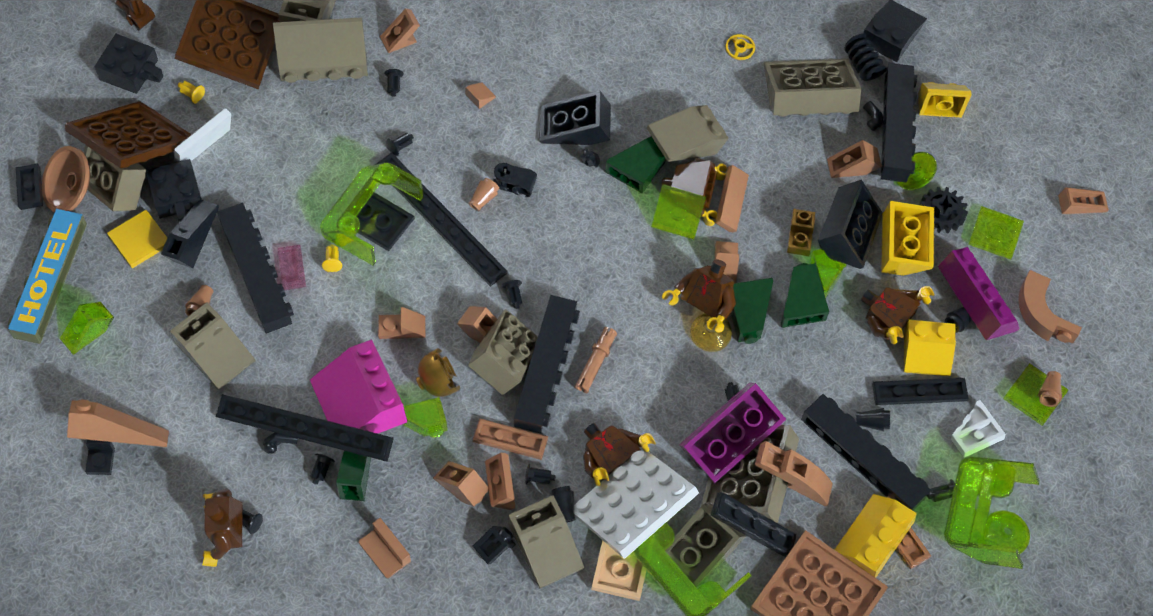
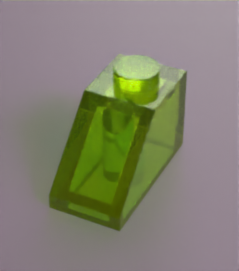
M822 249L813 250L810 263H816L826 298L841 277L847 264L828 258Z
M101 302L80 304L62 333L60 340L74 355L104 334L114 316Z
M440 397L403 406L407 418V423L402 424L424 437L430 435L432 438L443 435L444 431H447V421Z

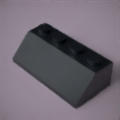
M862 179L838 187L818 238L819 246L825 251L828 258L858 269L864 268L883 214Z

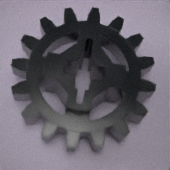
M937 187L935 192L930 189L927 195H923L919 204L934 208V227L937 228L938 233L942 229L949 233L951 228L957 231L959 226L964 224L968 211H966L967 203H962L964 197H957L956 190L950 193L949 187H946L944 191Z

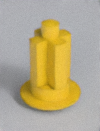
M186 80L183 83H178L179 92L190 97L192 103L196 104L203 98L205 94L204 86L200 85L197 87Z
M334 244L326 247V260L322 263V268L327 272H337L342 269V263L339 261L338 247Z

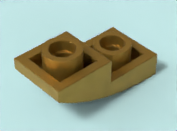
M793 209L787 253L803 256L810 255L816 212Z

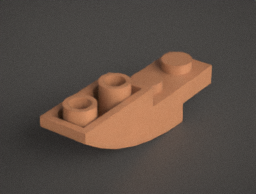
M767 441L760 443L755 462L756 466L788 482L787 487L823 506H828L833 483L818 466L792 449L784 451Z

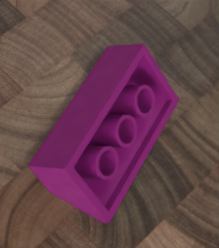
M968 247L951 251L937 266L985 340L1007 335L1020 329L1011 310Z
M749 382L683 440L679 446L716 483L787 419L756 383Z

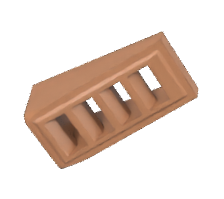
M1065 187L1058 195L1062 214L1103 213L1109 211L1103 191ZM1093 197H1097L1098 205L1095 204Z

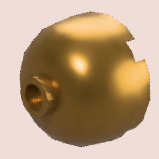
M439 348L429 352L422 358L418 365L419 377L416 378V381L421 390L426 389L429 394L436 397H445L459 391L460 385L455 387L452 380L453 376H456L453 366L447 356L442 358L439 353L443 352Z

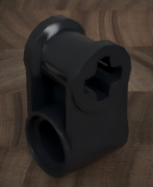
M499 163L495 166L493 181L499 186L500 190L512 192L516 195L518 193L526 195L525 197L531 196L537 179V174L533 170L513 166L508 163Z

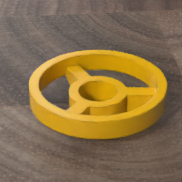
M733 35L726 42V52L734 59L746 60L754 54L755 44L746 35ZM737 37L745 38L749 40L751 44L747 43L744 39H737ZM731 40L735 43L734 50L736 52L734 55L728 49V43ZM742 44L744 47L740 48L737 45ZM746 49H753L748 56L737 57L739 53L745 52Z

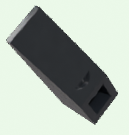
M200 199L169 233L161 255L178 264L194 268L219 205Z

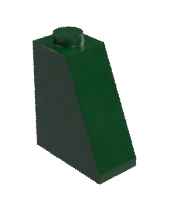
M652 136L609 158L606 161L605 173L643 193L667 160Z
M816 263L798 264L793 267L790 276L781 327L785 328L826 321L829 308Z
M773 278L734 283L733 289L736 305L731 312V317L738 343L752 344L761 339L773 286Z
M348 451L343 452L336 481L340 499L365 502L371 457Z

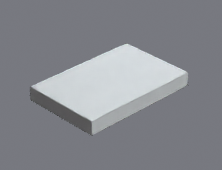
M223 109L174 149L175 162L187 159L192 161L230 130L231 113L227 109Z

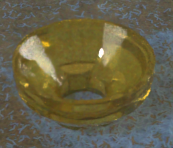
M703 313L691 325L690 336L693 343L698 348L708 352L724 349L732 337V328L729 321L723 320L724 330L722 332H710L706 329V324L712 317Z

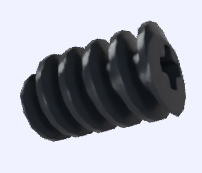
M862 33L851 37L845 44L844 50L848 54L849 59L852 60L853 66L856 67L857 73L860 74L861 80L868 81L883 75L887 68L882 65V59H878L879 54L874 52L875 47L871 45V40L866 39L867 34Z

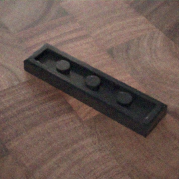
M965 378L875 381L872 383L875 405L965 402L969 400Z
M723 492L717 493L710 516L776 553L787 557L794 546L797 534Z

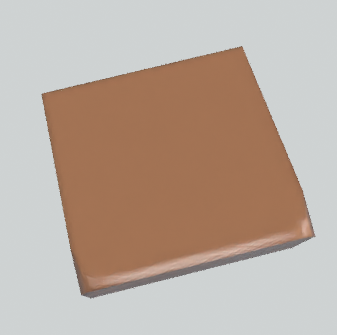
M483 82L469 85L465 88L466 96L479 109L496 98Z

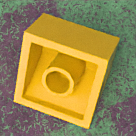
M922 83L918 92L919 115L962 118L972 95L971 90L965 85H957L955 83Z
M909 320L904 329V372L951 376L956 345L955 324Z

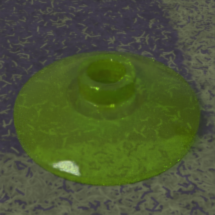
M916 152L914 157H912V161H915L914 174L909 175L907 183L896 181L897 184L906 190H916L928 184L937 171V162L931 154Z
M1009 511L994 512L985 519L982 525L983 540L986 546L997 555L1004 557L1017 556L1029 544L1030 532L1028 526L1015 513ZM1004 528H1009L1012 534H1006Z

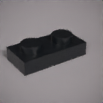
M39 164L15 167L17 202L20 210L43 206L41 168Z

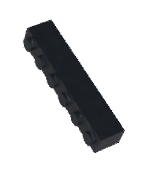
M888 63L885 73L881 153L882 180L907 183L909 175L914 174L915 161H912V157L915 154L916 144L912 143V139L915 138L916 126H913V122H915L917 110L913 109V105H915L917 99V92H914L917 84V75H914V66Z
M242 202L217 211L220 223L265 333L267 334L291 325L290 316L294 315L289 302H284L283 297L286 296L281 283H276L275 278H278L274 265L269 266L267 260L270 259V255L266 246L261 247L259 241L263 239L258 227L253 228L252 223L255 220L251 210H246Z
M550 295L514 416V427L541 434L543 427H548L551 414L547 413L549 405L554 406L557 392L553 391L555 384L560 385L563 372L559 370L561 364L566 365L569 351L565 349L567 343L572 344L575 332L571 330L573 323H578L580 311L577 310V301Z
M822 394L804 411L801 420L886 497L889 496L891 499L897 500L914 511L931 491L928 484L922 478L916 477L904 462L898 461L886 446L880 445L868 430L862 429L856 423L853 416L844 413L838 407L835 400Z

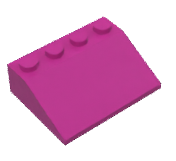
M372 339L348 348L310 379L327 421L377 434L407 423L403 403Z

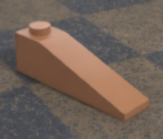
M84 399L72 400L67 438L167 447L169 430L97 402H90Z

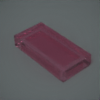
M294 245L278 248L284 290L306 287L301 246Z

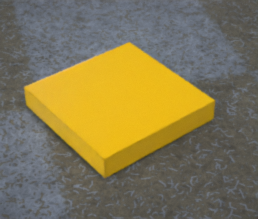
M147 210L107 232L108 237L131 268L162 251L167 240V236Z

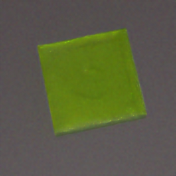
M663 184L651 227L694 240L706 197Z
M981 206L968 245L1011 260L1024 221Z
M1029 363L1003 399L1043 426L1057 406L1048 407L1040 403L1038 393L1047 375ZM1061 385L1063 399L1069 390Z

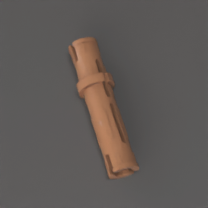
M604 327L598 342L593 344V352L575 384L577 390L581 391L584 389L583 392L586 394L589 392L605 357L609 356V349L617 336V332L612 328L608 332L609 327Z

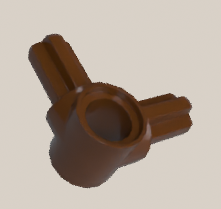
M116 0L115 2L116 6L126 13V19L131 26L135 25L138 31L155 18L153 10L143 3L142 0Z

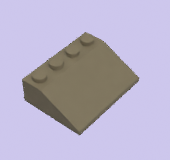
M362 18L273 23L281 81L293 83L297 80L306 79L309 81H317L323 78L338 80L341 77L359 79L363 76H368Z
M848 59L764 62L769 103L773 115L783 117L792 114L806 116L817 113L828 115L830 113L850 114L852 112H859L861 87Z
M780 425L762 442L767 441L784 451L792 449L796 452L799 437L790 425ZM758 444L716 483L708 478L701 506L704 503L714 505L717 493L723 492L778 523L788 482L755 465L760 446Z

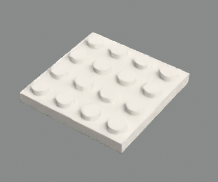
M642 447L640 448L641 451L634 452L627 462L617 467L608 476L609 481L604 479L600 482V486H595L594 489L574 505L575 517L624 559L699 493L694 485L650 452H644Z

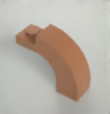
M1029 270L1019 292V308L1023 319L1031 330L1041 338L1049 341L1051 336L1055 335L1059 341L1073 344L1082 327L1056 316L1048 308L1045 294L1051 279Z

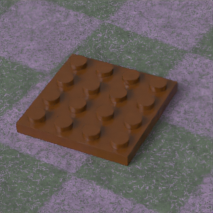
M196 0L174 59L259 89L275 43L273 23L280 22L279 15L276 12L244 0Z
M141 101L65 123V131L119 168H127L130 165L146 162L151 158L173 152L179 144L192 135Z

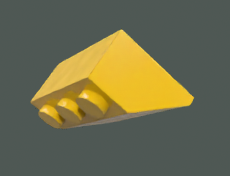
M890 201L882 214L881 272L904 276L932 269L934 267V208Z
M873 494L834 550L876 578L914 524L917 513L895 499Z

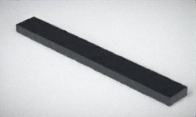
M390 153L375 164V168L490 287L508 274V271L393 153Z
M224 394L221 395L216 413L217 418L388 462L394 440L393 437Z

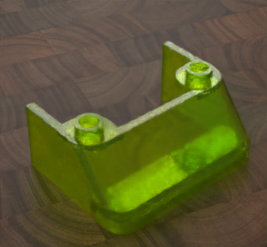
M390 163L363 167L320 224L321 234L325 239L372 266L376 263L374 246L356 237L360 230V222L356 216L380 184L393 185L420 201L423 199L422 180Z
M967 457L963 459L959 464L944 531V537L948 545L983 564L1023 569V562L1017 548L998 546L996 542L984 539L992 497L1005 498L1013 492L1015 482L1039 485L1040 479L1034 463L980 457Z
M686 505L683 508H681L674 516H676L680 511H682L686 507ZM667 522L633 551L635 557L685 616H706L752 576L749 572L746 573L726 591L714 581L705 582L697 589L665 552L675 539L674 531Z

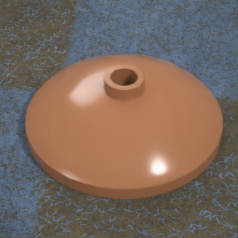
M64 146L58 149L51 156L45 167L42 178V195L45 204L53 212L56 209L72 211L82 202L87 193L90 182V167L85 154L80 149L72 146Z

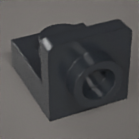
M86 440V446L89 449L86 474L111 475L115 452L113 443Z
M492 526L472 546L487 564H492L506 549L513 548L516 544L512 540L513 534L506 527Z

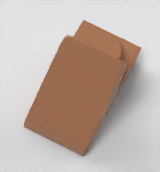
M405 8L380 36L388 53L417 43L413 33L420 25L412 10Z
M716 241L714 259H719L726 263L723 274L732 278L734 283H736L739 263L738 243Z
M401 307V315H379V339L426 338L425 316Z

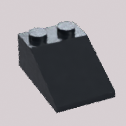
M889 0L874 15L864 29V33L867 34L866 39L871 40V45L875 47L876 52L898 62L927 18L893 0Z
M600 90L541 105V144L593 145L610 141L611 104Z

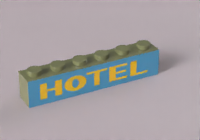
M56 209L53 217H50L47 233L40 241L39 253L33 258L31 273L25 278L23 293L17 298L15 313L8 321V330L14 339L41 344L87 226L83 214Z

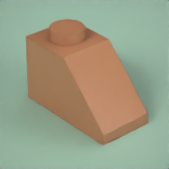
M864 140L827 159L831 178L867 175L882 167L878 148Z
M469 306L457 324L470 338L481 343L497 318L487 307Z
M448 461L433 477L436 482L461 502L473 507L480 503L484 495L489 491L486 483L474 469Z

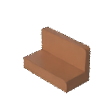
M501 452L485 461L491 507L512 510L515 508L509 456Z
M379 518L372 523L374 530L360 539L359 544L386 578H390L410 563L411 558L408 551L383 520Z

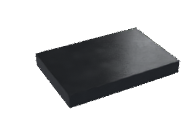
M359 184L333 215V218L385 250L390 251L413 222L415 216Z

